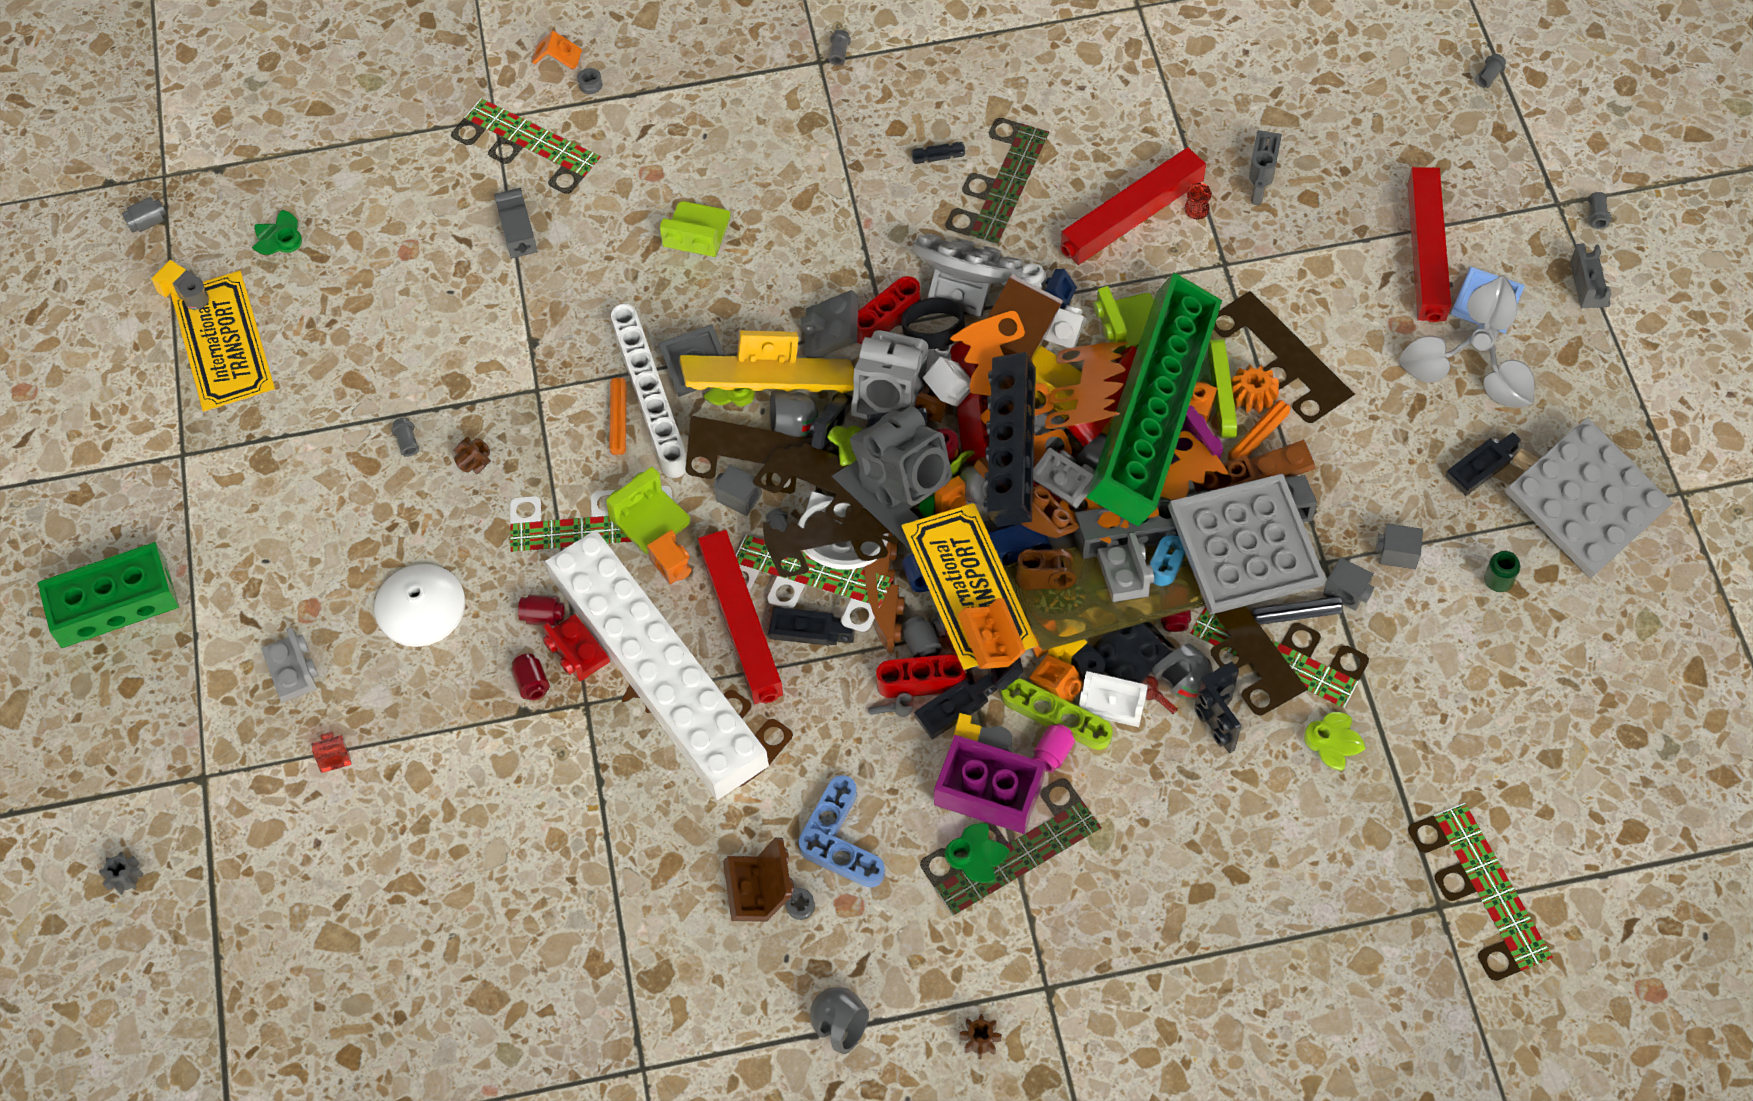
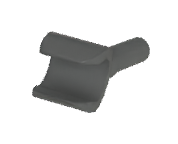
M902 693L898 695L895 703L869 707V714L895 712L900 717H907L911 713L913 706L904 707L901 704L909 703L912 696L908 693Z

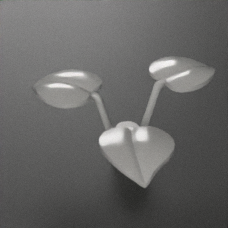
M1504 275L1478 287L1469 297L1467 303L1469 315L1475 322L1480 323L1472 337H1468L1466 341L1453 350L1446 352V344L1442 338L1424 336L1410 343L1400 356V366L1413 377L1422 382L1434 383L1442 380L1448 374L1450 362L1447 358L1452 357L1469 344H1473L1478 350L1490 351L1491 366L1494 372L1489 373L1485 377L1484 388L1491 399L1508 407H1524L1534 402L1535 380L1531 369L1525 363L1518 360H1507L1500 367L1497 365V348L1494 343L1498 338L1499 330H1504L1511 326L1517 315L1516 296L1510 282Z

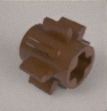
M466 437L453 449L456 453L454 461L463 472L469 473L473 470L475 474H478L491 462L488 458L490 449L479 438L471 441L469 437Z
M980 1014L979 1019L973 1022L967 1018L966 1027L968 1031L960 1032V1040L968 1041L964 1052L969 1053L972 1050L977 1053L978 1059H981L982 1054L988 1051L994 1055L996 1048L993 1042H1001L1002 1034L993 1033L997 1027V1021L993 1020L989 1023L984 1020L983 1014ZM977 1033L980 1036L987 1034V1038L984 1040L980 1037L975 1040V1034Z

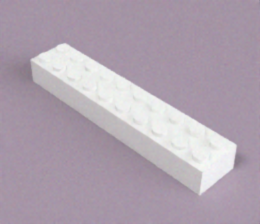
M597 530L545 561L551 580L716 800H719L769 767L765 748Z

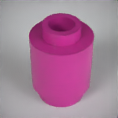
M1061 724L1056 726L1049 725L1036 745L1032 759L1046 763V772L1052 773L1056 768H1060L1075 744L1072 731Z

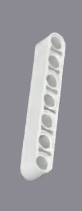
M620 304L611 312L615 336L662 472L667 477L678 478L686 472L685 449L637 312L629 304ZM671 458H678V459L673 460V461H670V460H669V459H671Z

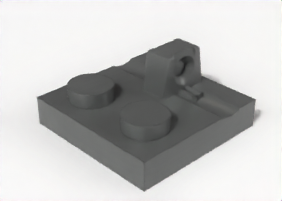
M847 291L806 308V316L800 318V327L805 332V357L819 358L857 343L858 295L854 291Z
M713 324L658 343L678 397L697 391V389L685 385L680 365L681 355L725 356Z

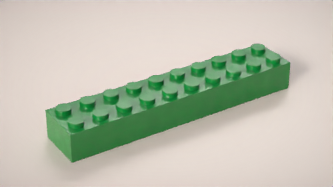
M1175 272L1172 273L1155 295L1116 412L1120 414L1115 415L1086 496V498L1138 527L1157 508L1222 304L1221 299Z

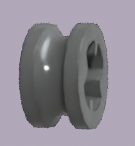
M587 68L578 74L579 89L583 93L595 94L602 89L601 73L598 70Z
M804 888L794 889L791 898L785 903L788 914L796 920L807 919L815 911L813 895ZM802 897L804 902L809 903L808 907L804 905L805 910L797 911L796 906H791L792 902L797 903L796 898Z

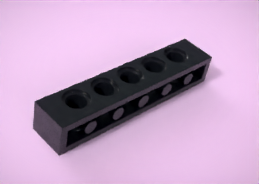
M1022 352L992 358V370L988 372L991 395L987 398L990 421H987L986 424L989 446L985 450L988 462V472L985 473V485L988 492L987 498L984 499V511L988 517L990 516L997 527L1032 522L1036 367L1028 354Z

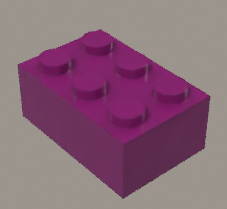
M954 735L934 788V805L1025 834L1044 781L1046 763Z

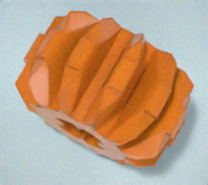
M1251 364L1246 367V370L1238 369L1236 376L1231 378L1236 408L1245 406L1247 413L1251 409H1255L1258 414H1260L1263 408L1270 410L1273 402L1278 399L1279 381L1278 378L1273 377V370L1263 371L1262 364L1258 369H1254Z

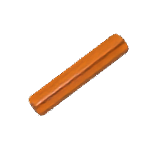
M622 377L612 378L610 381L609 449L612 455H623L626 452L627 384L626 380Z
M1283 400L1277 401L1228 452V461L1244 455L1249 457L1290 414V405Z

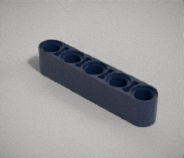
M1022 524L988 533L1004 570L1017 567L1018 556L1024 550H1053L1046 535L1035 532ZM909 554L902 561V567L912 590L919 593L929 591L914 554Z

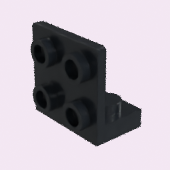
M1130 608L1123 613L1127 621L1145 617L1140 611ZM1150 621L1105 633L1093 646L1105 661L1104 671L1110 677L1141 684L1152 673V668L1157 663L1177 650Z
M1232 661L1200 678L1194 705L1198 718L1202 722H1207L1212 729V735L1216 743L1220 747L1224 746L1228 753L1235 751L1241 730L1240 722L1227 706L1233 699L1239 674L1238 668Z

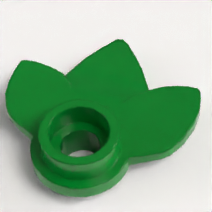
M281 210L277 216L276 224H255L254 229L259 241L252 247L253 250L262 255H271L279 251L283 253L296 251L302 244V236L297 231L299 223L296 217L288 211Z
M978 823L965 828L960 838L952 840L946 846L945 859L951 867L962 869L968 879L978 883H990L995 881V873L992 867L998 866L1007 858L1009 848L999 842L988 839V824ZM958 852H964L967 856L957 858L955 855Z

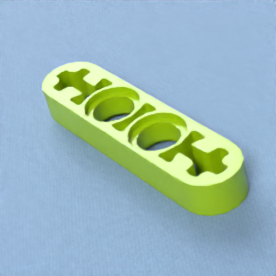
M1210 339L1208 344V360L1212 386L1217 388L1215 409L1220 438H1236L1237 419L1225 340Z
M1018 678L1005 690H1001V700L1005 706L1047 727L1049 725L1056 726L1057 724L1066 726L1061 720L1063 716L1067 714L1077 716L1079 723L1073 727H1066L1072 731L1075 741L1089 748L1102 750L1111 743L1113 729L1107 720L1040 687ZM1020 690V695H1016L1014 698L1010 697V691ZM1031 694L1032 696L1030 697L1029 705L1026 706L1025 701L1026 699H1029V695ZM1044 700L1050 703L1052 708L1046 713H1040L1035 710L1034 704ZM1086 721L1088 722V727H1085L1084 733H1082L1081 731L1083 730L1084 722ZM1099 729L1103 730V736H1099L1098 739L1093 737V732H1097Z

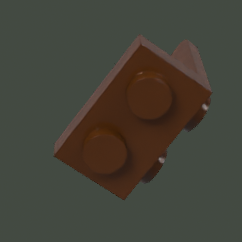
M775 837L757 857L727 856L723 860L731 921L767 922L791 898L794 884L792 878L789 877L787 865L789 853L788 849L784 846L782 837Z

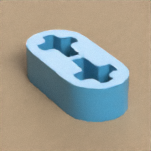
M1169 535L1161 539L1150 561L1154 574V584L1168 586L1175 580L1185 558V550L1180 537ZM1171 549H1174L1172 555L1167 554ZM1162 566L1167 567V570L1160 572Z

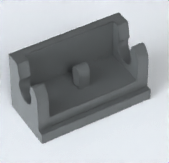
M1585 243L1577 244L1570 261L1581 309L1609 307L1611 304V289L1605 283L1599 258L1601 249L1598 244L1595 245L1594 250L1590 253H1586Z

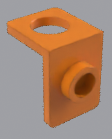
M553 30L537 44L531 63L536 64L549 54L574 70L578 65L582 49Z

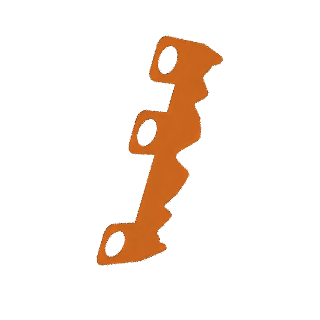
M1008 311L972 323L950 338L952 341H962L970 345L971 348L964 361L978 364L971 377V393L991 395L988 372L992 370V358L1004 356L1000 345L1020 339L1025 334L1017 312ZM1010 318L1016 322L1017 331L1015 334L1005 336L999 331L998 325L1002 319ZM1042 383L1036 384L1035 391H1040L1045 395L1046 404L1040 409H1035V416L1049 412L1054 407V403L1049 402L1050 393L1047 386ZM989 408L980 417L985 424H987V421H990ZM1056 429L1035 436L1034 433L1033 469L1046 453L1045 444L1050 437L1061 438L1064 442V451L1070 455L1072 454L1071 445L1063 430Z
M1129 342L1099 343L1064 349L1058 352L1056 360L1058 364L1084 360L1081 381L1078 385L1053 389L1050 393L1049 402L1059 403L1077 400V406L1074 410L1047 415L1045 428L1052 429L1090 423L1120 414L1118 412H1109L1104 410V408L1115 402V400L1105 398L1116 393L1123 386V383L1106 382L1103 380L1125 371L1123 366L1110 361L1121 357L1120 354L1113 353L1112 351ZM1067 352H1080V355L1074 359L1065 360L1062 358ZM1070 389L1074 391L1073 395L1065 399L1055 397L1056 393L1062 390ZM1058 415H1068L1070 417L1068 421L1062 424L1051 423V419Z
M1182 431L1179 438L1190 439L1193 442V446L1187 451H1180L1175 448L1174 454L1180 460L1170 465L1160 495L1161 497L1170 500L1185 498L1189 491L1188 481L1191 480L1203 484L1206 471H1217L1228 475V471L1218 456H1212L1206 446L1188 431ZM1084 498L1088 503V507L1084 511L1104 508L1092 500ZM1062 500L1060 506L1077 523L1075 512L1070 510L1068 503ZM1158 508L1148 518L1159 516ZM1103 512L1097 522L1100 526L1110 529L1112 526L1117 527L1121 519L1113 512ZM1124 520L1120 527L1128 528L1129 522ZM1110 537L1100 539L1106 543L1111 544Z

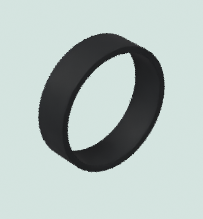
M928 298L910 305L901 317L903 335L926 341L928 349L943 348L955 343L956 341H952L950 338L965 328L962 307L957 302L946 298ZM943 313L959 319L949 329L937 333H919L908 328L914 320L928 314Z

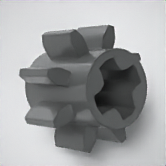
M123 852L112 858L107 857L104 869L99 870L100 875L106 879L103 885L108 891L115 887L120 895H123L124 890L136 889L138 877L143 876L142 871L137 868L139 861L134 856L127 860Z

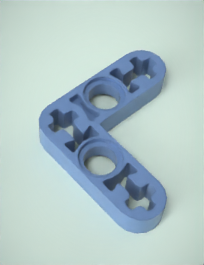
M844 775L837 776L828 784L800 835V853L805 859L869 888L876 887L882 883L885 877L883 861L878 856L836 837L857 797L856 784L853 779ZM845 786L848 788V794L844 793L841 796L838 806L835 804L837 800L836 789L841 790ZM825 811H831L836 814L837 819L833 824L825 825L820 822V815ZM817 839L819 846L828 850L827 858H824L823 849L814 847L812 850H808L807 841L812 843ZM838 851H846L850 854L851 859L847 864L839 865L833 861L834 854ZM857 858H860V866L856 865ZM872 865L876 866L877 874L872 873L869 877L865 876V869L862 867L869 869Z

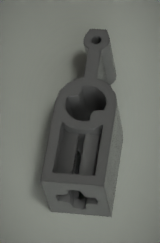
M1257 130L1249 172V179L1254 184L1251 199L1253 205L1260 206L1263 201L1265 186L1270 185L1274 179L1282 137L1280 133ZM1267 139H1270L1269 146H1266Z
M521 188L494 194L511 259L537 253L538 250Z

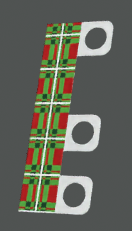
M661 486L662 490L672 499L671 488L669 486ZM615 490L594 492L591 496L592 517L541 521V501L535 496L515 498L510 503L511 552L569 547L595 530L598 531L607 544L632 541L609 519L608 511H602L597 506V501L600 497L611 495ZM522 502H530L535 506V512L528 518H521L516 513L517 506Z
M749 535L745 536L736 557L741 571H745L749 575V582L747 583L749 592L759 571L777 576L768 595V602L773 605L793 608L805 585L851 598L842 617V624L845 627L861 632L870 629L875 617L868 600L864 569L842 570L830 568L814 561L805 552L801 551L809 571L801 575L782 577L776 570L764 540ZM787 557L781 561V566L784 570L793 572L801 567V563L796 558ZM876 573L880 608L893 578ZM782 585H791L795 590L793 598L787 602H781L776 598V591ZM857 607H864L869 612L868 620L861 625H856L850 620L851 612Z

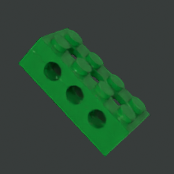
M156 542L37 582L49 632L61 649L180 608L166 559Z

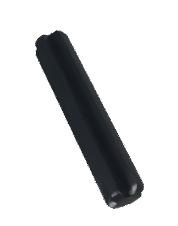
M1339 596L1254 607L1252 615L1259 625L1340 614L1342 613L1343 604Z

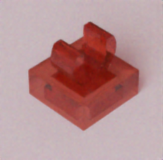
M333 731L321 734V741L311 743L312 752L321 773L352 765L351 756L342 735L334 737Z

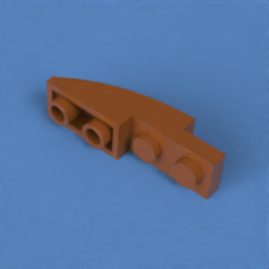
M1303 439L1252 459H1248L1247 455L1222 463L1228 471V475L1217 471H1206L1204 483L1193 482L1198 493L1203 490L1222 489L1283 474L1284 477H1295L1316 468L1307 444Z
M986 456L979 458L974 465V468L984 479L985 473L988 472ZM1042 485L1033 487L1032 522L1021 523L1022 525L1035 532L1054 538H1059L1078 530L1079 525Z
M888 542L886 547L888 550L887 557L877 559L865 566V583L868 600L875 617L873 626L887 652L894 653L895 642H901L902 624L897 623L898 615H904L905 597L899 596V585H895V569H891V561H897L898 543ZM876 573L893 578L880 608Z

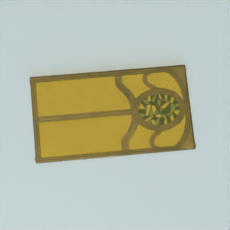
M1158 545L1145 547L1146 565H1150ZM1078 546L1067 549L1073 554L1071 568L1076 574L1075 584L1067 589L1025 590L1016 583L1017 563L1003 566L1042 651L1206 606L1186 553L1172 583L1164 586L1151 583L1148 597L1112 602L1097 556L1082 559ZM1171 548L1167 554L1172 555L1175 548ZM1163 565L1160 572L1167 570L1168 566Z

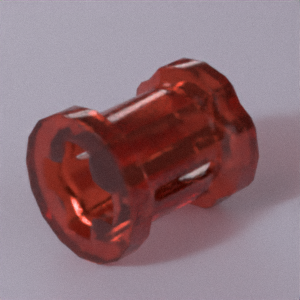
M1204 183L1190 185L1187 190L1189 200L1185 204V213L1192 219H1203L1209 214L1210 206L1208 202L1211 200L1212 192L1210 187Z

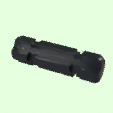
M955 142L950 146L949 144L930 146L924 150L923 148L913 149L911 152L912 161L914 164H920L926 160L933 162L950 159L951 156L954 158L963 157L965 155V146L963 142Z

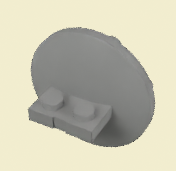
M925 233V236L919 235L918 239L913 242L911 250L925 263L935 269L928 298L953 300L962 307L963 312L979 317L983 316L992 283L1007 282L1011 274L1022 278L1024 270L1021 266L1022 260L1009 256H1000L1001 250L985 246L984 249H978L973 247L974 242L958 239V241L948 242L941 240L942 237L929 233Z

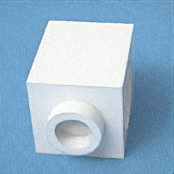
M940 357L933 363L930 370L923 377L937 397L951 405L958 407L970 393L971 378L957 362L944 357Z

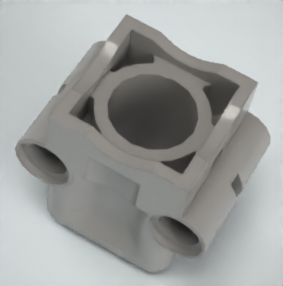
M882 330L875 331L871 338L865 337L860 351V358L854 368L851 416L867 419L869 414L890 412L893 409L903 411L910 406L915 407L916 397L921 392L925 383L923 377L926 375L929 348L927 342L919 338Z

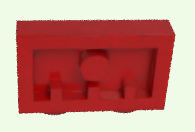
M576 614L554 628L549 623L542 626L545 637L542 638L544 644L552 654L554 652L559 654L561 657L559 662L568 675L573 673L579 682L610 663L609 656Z

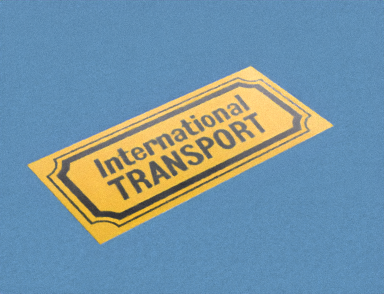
M241 270L203 281L209 301L206 306L198 310L189 309L182 299L171 293L203 412L275 390Z
M975 503L901 525L963 670L978 666L958 617V614L964 608L989 607L997 598H1004L1025 650L1038 646Z

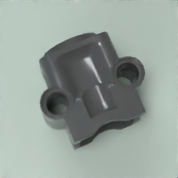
M910 406L902 412L893 409L873 426L861 430L850 437L853 452L859 463V478L862 488L875 493L878 501L881 504L885 503L888 505L885 507L889 510L901 502L915 506L945 486L951 479L952 472L944 436L941 432L926 427L924 417L915 407Z

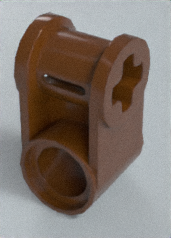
M1063 548L1054 550L1028 549L1022 551L1018 556L1016 583L1025 590H1062L1072 587L1076 582V574L1071 568L1073 554Z

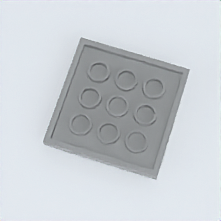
M1588 417L1505 490L1512 500L1590 579L1673 504Z
M1283 474L1173 500L1168 505L1209 615L1321 587L1327 581Z

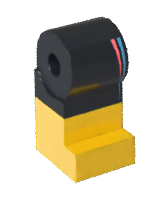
M1070 627L1058 638L1066 639L1079 634ZM1085 639L1048 649V655L1073 665L1083 681L1086 671L1104 675L1105 661L1103 657Z

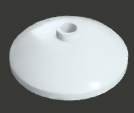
M832 501L822 502L808 509L800 518L798 525L804 528L810 517L819 511L825 512ZM839 503L834 507V512L839 517H845L846 508L851 505ZM883 540L885 546L887 547L888 542ZM850 541L803 550L814 561L834 569H856L876 561L860 560ZM865 542L860 547L861 551L869 556L877 555L880 552L879 545L874 542Z
M431 564L408 566L395 572L380 587L374 603L375 618L382 632L396 643L414 647L430 645L448 636L458 626L465 610V595L458 579L448 570ZM415 593H420L417 597H411Z

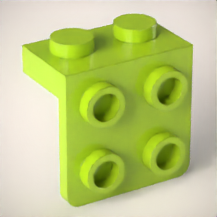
M686 201L679 202L672 220L663 218L660 224L663 247L716 257L731 219L730 211Z
M1109 286L1098 289L1097 301L1093 302L1097 318H1100L1106 340L1115 343L1129 342L1113 350L1114 353L1123 352L1131 345L1138 348L1154 301L1150 293L1146 292L1114 300Z
M653 466L635 475L631 482L623 488L613 491L609 498L606 499L609 519L645 554H649L648 544L670 530L675 535L678 534L691 522L690 516L662 490L660 473Z

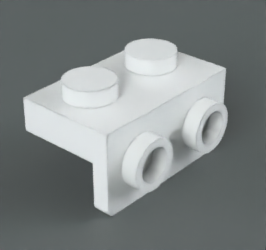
M1066 305L1065 310L1059 309L1045 340L1067 348H1075L1083 324L1087 322V318L1081 315L1083 310Z

